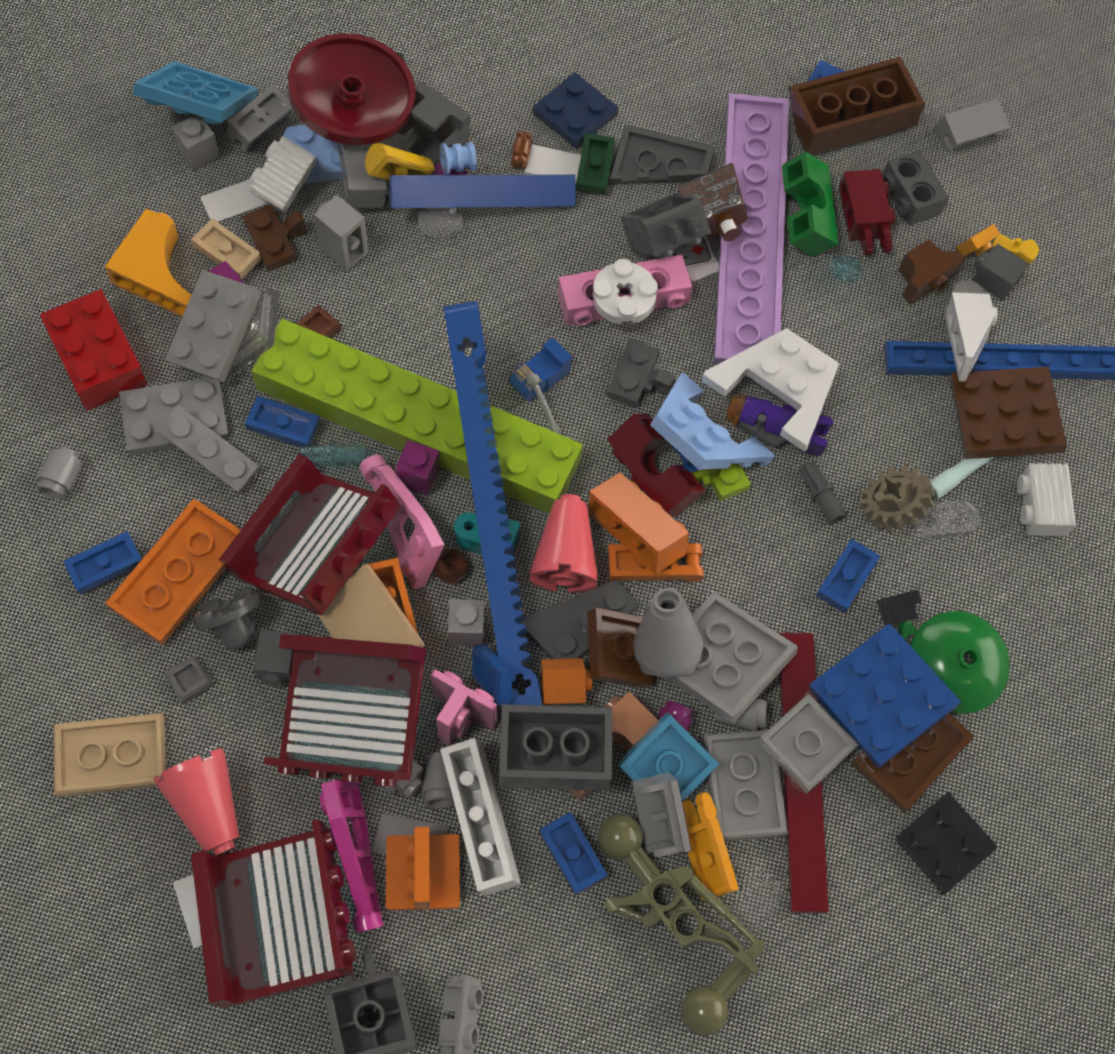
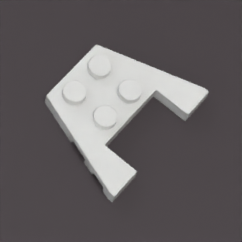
M786 328L706 370L703 373L702 381L726 397L743 377L747 375L798 411L782 428L780 436L805 452L837 373L839 363Z

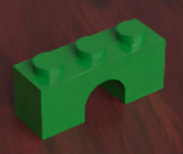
M805 151L781 166L784 191L796 199L801 209L787 218L790 245L815 257L838 245L829 165Z

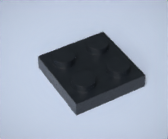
M949 792L894 838L943 895L998 848Z

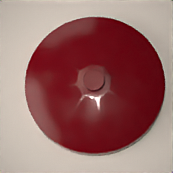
M349 33L323 36L304 46L294 57L289 69L287 91L294 112L309 129L328 140L347 145H368L381 142L400 131L411 115L415 101V83L412 73L405 61L393 49L373 38Z

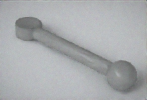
M535 373L528 375L527 383L534 388L550 425V430L562 435L539 386V376Z

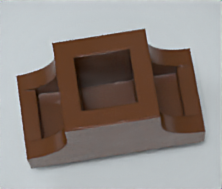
M928 239L906 253L898 271L906 279L907 287L902 296L911 305L931 291L934 293L939 292L948 284L951 278L958 274L965 257L958 249L950 252L943 251Z

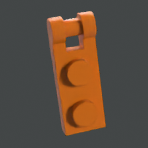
M687 543L686 555L681 557L686 559V565L678 566L677 561L655 574L623 544H609V581H701L704 579V569L700 566L699 560L703 556L702 545Z

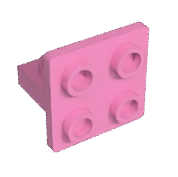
M434 669L430 675L432 694L435 698L446 703L436 719L438 739L449 746L452 745L456 737L462 739L471 723L468 717L493 730L497 724V704L493 702L494 698L482 689L476 688L473 691L464 686L462 679L452 672L445 671L441 673Z

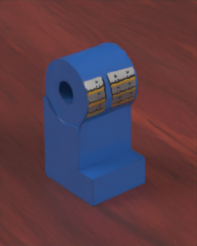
M552 337L543 344V349L514 371L509 379V384L526 401H532L537 395L533 386L527 383L528 375L535 373L539 376V386L542 393H544L571 372L572 356Z

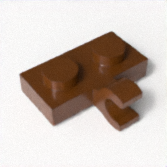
M271 204L242 216L256 249L261 253L262 261L268 272L297 260L289 239L300 237L308 232L300 212L289 215L281 224Z

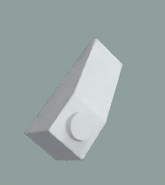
M955 292L951 294L945 319L959 381L967 380L988 339L991 326H995L997 323L998 312L997 308L992 305L990 294Z

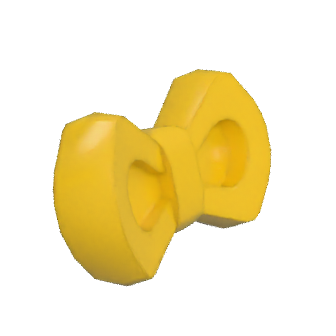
M1002 234L994 239L992 242L993 246L991 247L992 251L998 243L1028 264L1032 263L1039 253V247L1033 239L1022 241L1021 238L1011 240Z

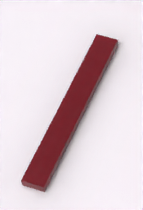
M779 633L798 646L797 654L779 673L781 718L807 694L817 702V698L808 689L809 684L816 680L814 633ZM784 771L785 813L788 829L787 856L790 914H827L829 912L822 781L806 794Z

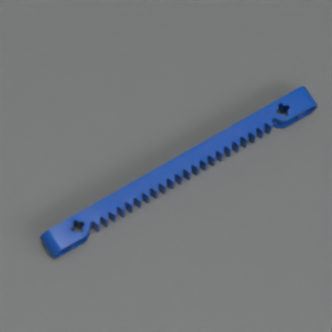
M478 301L444 306L446 327L498 657L513 671L512 686L518 685L519 678H524L526 683H531V686L525 689L526 694L520 695L517 689H512L510 705L543 706L538 679L535 673L523 666L531 661V656L529 652L522 651L529 647L527 638L521 637L527 633L525 624L519 623L525 617L523 611L518 610V608L523 606L521 598L515 596L520 593V587L518 583L514 582L518 579L516 569H512V567L516 566L514 556L510 555L514 552L512 542L509 541L512 539L510 529L506 528L510 524L508 516L505 514L508 511L505 501H503L505 494L503 488H501L503 481L500 474L501 468L497 461L499 456L495 448L497 447L494 436L495 430L492 423L493 418L488 398L487 380L484 369H482L486 362L487 354ZM468 347L472 348L471 356H465V349Z

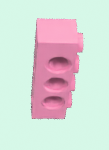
M682 254L634 263L645 268L660 287V289H657L654 309L664 307L678 308L685 303H689L692 284ZM602 269L559 277L557 295L566 326L575 324L584 326L592 321L605 319L595 309L594 300L589 299L593 297L594 280ZM626 288L619 289L618 296L622 298L624 294L620 292L626 291L630 293V290Z

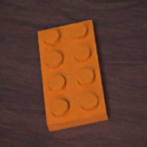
M193 499L106 601V606L163 646L226 568L218 559L241 529L196 499Z

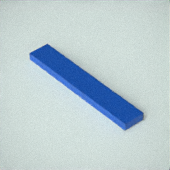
M389 175L390 208L575 206L576 175Z

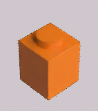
M583 658L541 659V694L543 704L586 703V691H592V679H590V669H585Z

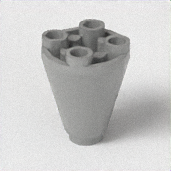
M664 588L659 590L651 599L637 628L633 641L635 659L640 664L641 671L646 675L666 678L690 675L696 670V665L701 660L704 645L701 632L682 595L675 589Z

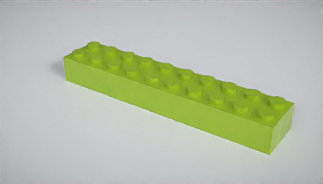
M281 319L251 371L256 390L402 452L407 440L439 450L440 468L470 480L457 391L293 322ZM491 406L492 423L495 430L494 436L497 443L495 448L499 456L497 461L501 468L500 474L503 481L501 488H503L504 494L550 514L553 502L560 499L562 495H565L582 458L583 444Z

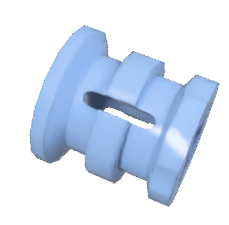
M467 142L465 146H461L460 143L452 144V147H447L445 143H441L440 163L444 175H449L450 170L453 169L455 172H463L464 168H468L470 171L476 170L477 157L473 142Z

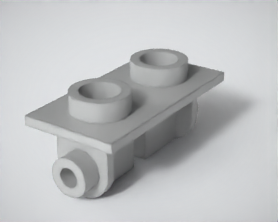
M463 974V977L450 976L449 983H445L442 1011L455 1012L454 1019H441L438 1047H441V1054H474V1049L479 1042V1029L477 1026L478 1009L481 1008L484 999L481 980Z

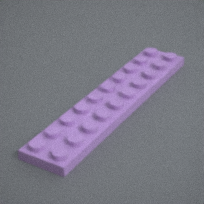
M729 93L724 166L730 163L734 165L748 219L746 222L738 225L741 234L735 240L724 241L720 233L713 364H720L781 331L786 196L781 165L787 162L789 99Z

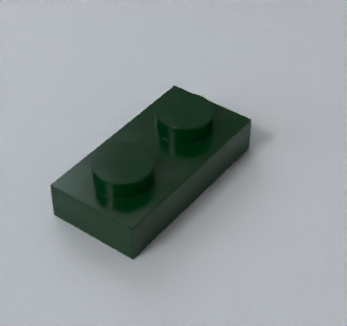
M585 133L575 191L606 195L615 137Z

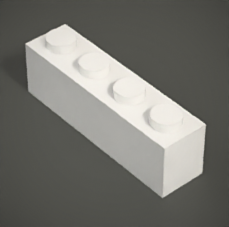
M473 738L441 748L477 891L487 896L521 885L484 746L477 739Z

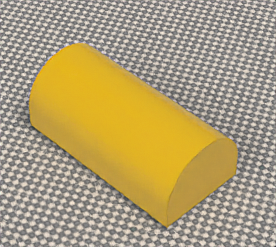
M381 143L373 144L365 157V167L368 175L388 181L389 175H430L435 170L430 158Z

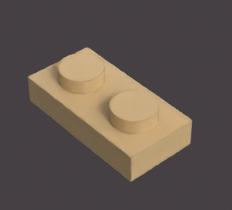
M211 219L191 239L194 248L218 265L226 261L241 280L262 260L261 253L214 219Z

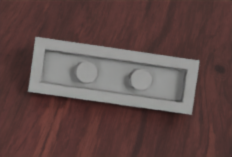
M180 405L176 406L157 430L159 434L237 493L243 490L260 468L259 465Z

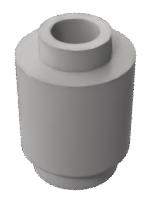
M63 446L58 449H51L37 477L39 482L36 487L37 490L54 499H62L64 494L69 493L82 466L81 460L78 459V454L74 450Z

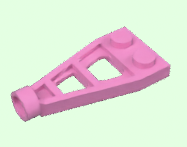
M372 455L361 462L359 469L364 479L373 486L374 492L377 491L381 484L387 485L399 501L401 507L388 523L387 529L397 554L402 574L407 577L413 589L425 587L445 544L429 515L391 466L387 465L382 455ZM408 516L415 525L409 542L403 529Z

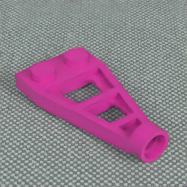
M340 780L321 784L323 793L320 794V805L323 813L328 815L356 907V916L352 918L354 933L383 927L369 831L359 783ZM347 821H351L353 840L349 831Z

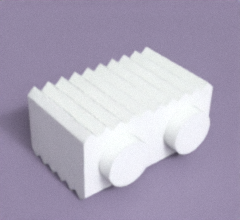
M282 136L279 142L274 140L269 146L265 155L268 159L263 168L257 167L249 180L251 187L249 190L254 196L269 205L271 204L272 207L285 214L318 161L316 156Z
M1029 464L1017 480L1018 493L1023 494L1022 497L1024 499L1020 517L1021 523L1026 525V534L1035 536H1068L1076 527L1068 464Z

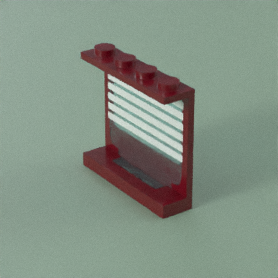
M298 454L218 560L235 579L322 616L370 548L375 544L388 523L393 519L401 505L387 485L381 484L375 493L321 474L309 457Z
M281 634L279 648L293 651L280 758L265 757L264 764L278 766L277 773L299 775V769H308L309 777L331 779V772L342 773L341 781L363 783L364 776L375 777L374 785L396 787L397 780L411 781L426 648L410 644Z
M319 819L312 821L313 831L217 857L206 850L191 854L210 1004L225 1009L354 974L352 962L356 961V950L353 941L348 939L346 925L350 923V914L346 902L341 899L340 888L344 886V878L340 866L336 865L334 851L338 849L332 829Z

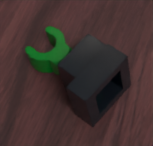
M919 590L877 600L884 626L889 623L891 625L898 623V633L904 640L908 635L913 638L917 630L911 620L918 618L915 604L922 603Z

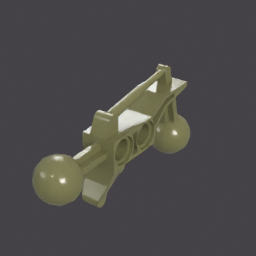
M614 814L606 818L599 827L597 837L600 849L609 858L624 860L644 888L628 897H609L605 901L606 909L612 914L618 913L629 919L634 918L641 921L647 928H653L663 920L684 950L698 943H705L724 947L734 956V959L710 987L700 986L693 988L685 995L681 1002V1017L683 1023L690 1031L703 1036L716 1034L724 1027L728 1019V1000L751 973L755 976L759 973V968L754 961L764 951L765 943L762 940H758L730 912V909L693 874L690 867L682 866L661 873L641 847L643 830L639 822L626 814ZM688 884L722 918L725 917L752 943L747 952L733 934L704 920L682 891L684 886ZM663 886L671 887L675 891L674 900L668 905H660L655 901L656 891ZM634 908L653 909L650 910L647 914L643 915L635 911L636 909ZM685 916H692L698 921L697 930L689 936L682 935L678 931V922Z

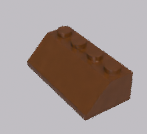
M901 56L800 83L789 88L795 133L804 152L806 151L811 155L917 126L925 106V102Z

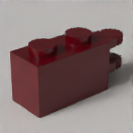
M881 169L845 171L838 191L849 241L860 240L863 253L866 255L873 253V239H879L883 253H890L893 249L890 227L894 225L895 212L893 207H889V187L887 181H883Z

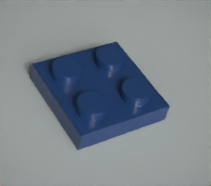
M574 72L533 106V114L577 150L584 142L585 133L595 134L618 114V106Z

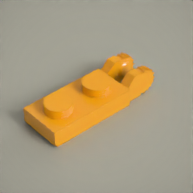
M702 792L695 797L698 813L690 799H685L682 802L691 851L687 853L694 875L711 892L720 897L737 891L739 888L718 819H716L717 810L713 803L714 801L708 792Z

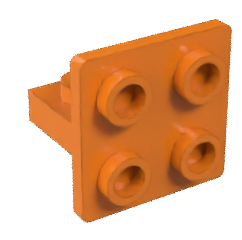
M414 827V835L387 836L386 909L388 911L458 909L460 907L459 835H430L429 827Z

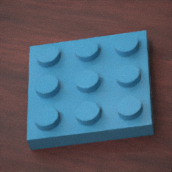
M173 61L134 82L133 95L144 98L146 103L153 105L164 104L173 107V110L177 113H192L201 116L208 123L219 124L256 99L258 88Z

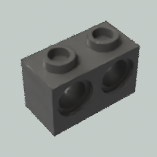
M920 149L887 161L882 174L883 181H887L889 193L895 202L897 212L900 216L904 217L909 226L942 214L949 196Z

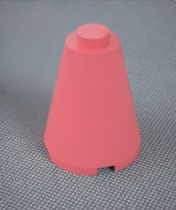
M565 494L553 502L529 571L530 582L533 585L550 591H556L557 585L568 586V593H580L595 589L598 573L588 506L584 501H581V497Z
M223 748L210 751L211 756L206 759L199 755L163 771L161 773L162 776H155L153 778L156 786L200 847L207 852L212 850L214 856L235 848L233 840L240 837L227 760Z

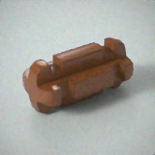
M518 131L512 150L511 165L514 168L524 169L529 158L532 135L529 132Z

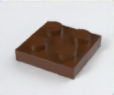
M597 607L587 611L590 679L639 688L653 686L654 676L646 675L641 671L640 664L635 659L633 650L635 633L643 617Z

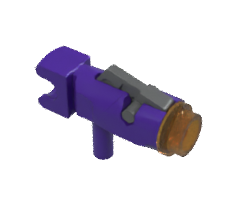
M733 394L725 419L732 421L731 425L736 426V428H740L767 444L777 447L783 442L790 443L780 434L782 428L798 410L789 404L780 407L772 404V401L767 399L749 397L741 394V396ZM823 415L819 416L809 446L804 453L816 457L823 454L827 446V440L817 435H827L833 424L831 418Z

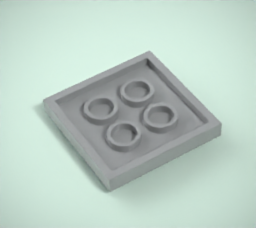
M713 592L692 614L701 632L704 644L701 660L696 665V670L687 676L682 675L667 679L733 724L797 654L798 646L716 592Z

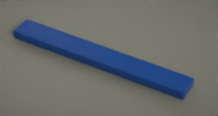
M886 341L884 345L886 374L951 376V373H957L951 342ZM985 343L971 372L1049 366L1051 378L1115 380V347Z

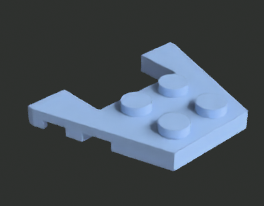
M684 372L681 373L650 425L698 470L729 468L732 463H738L741 467H750L753 462H759L761 466L769 465L775 455L755 436L737 444L730 438L729 432L724 427L715 424L705 415V410L700 405L694 403L699 400L704 390Z

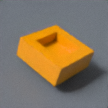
M992 224L956 248L963 256L972 252L978 256L993 246L990 241L1000 235V232L995 224Z

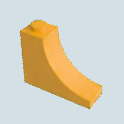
M146 208L108 261L105 269L111 284L182 317L192 294L183 289L170 273L172 251L179 239L175 223L170 216L162 212L156 213Z

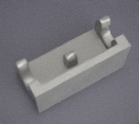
M273 84L228 120L227 137L232 142L239 139L243 145L242 150L244 152L248 151L255 140L283 118L287 119L292 115L293 108L289 99Z
M996 98L944 114L934 128L936 133L938 132L945 149L949 151L961 144L983 137L1001 135V132H1006L1011 127L999 99Z
M670 772L631 781L638 819L643 830V843L646 853L653 852L654 857H662L683 851H691L677 779Z

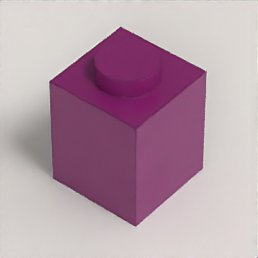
M407 440L395 472L409 490L429 495L440 469L439 450Z

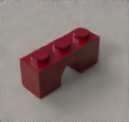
M634 413L607 438L613 447L612 453L618 461L627 466L632 473V481L640 489L644 490L651 500L658 502L671 517H678L702 496L706 490L695 475L686 470L683 465H672L664 473L658 469L656 454L658 449L667 440L650 425L653 419L649 414Z

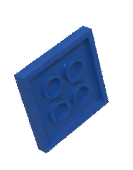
M890 623L809 684L808 688L840 726L859 744L860 749L878 769L961 703L956 695Z

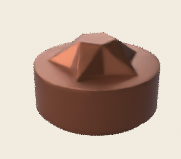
M446 548L441 551L433 571L440 580L446 583H457L463 579L468 571V560L460 551Z

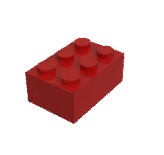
M102 289L39 314L86 411L119 398L120 391L139 389L148 385L141 366Z

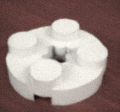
M618 259L614 264L603 268L594 280L592 295L595 309L603 318L613 323L622 324V321H632L633 324L640 322L648 317L654 309L658 284L645 268L632 263L628 259ZM619 289H629L632 296L624 295L622 298L619 297Z

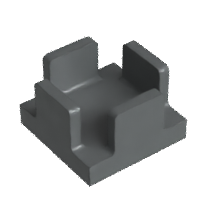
M421 81L415 87V101L411 115L398 133L404 136L411 128L420 133L422 136L411 146V153L428 157L432 160L433 165H436L440 162L441 143H445L447 147H452V144L460 143L461 146H465L469 142L470 114Z

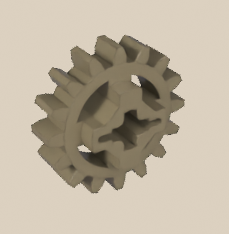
M904 465L900 471H896L895 467L891 466L889 473L886 475L879 471L877 472L879 479L876 481L869 479L867 482L870 489L861 491L864 499L860 501V505L869 523L872 522L876 529L884 525L887 532H891L894 526H898L900 531H904L905 524L907 523L914 527L917 526L916 518L918 516L926 518L928 514L925 508L934 506L931 498L935 496V492L926 474L922 475L917 467L910 472L907 465Z

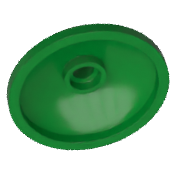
M948 611L928 619L914 634L910 646L961 701L959 706L950 713H974L987 708L1000 697L1009 678V654L998 631L985 619L969 612ZM964 653H968L971 656V664H967L964 661Z

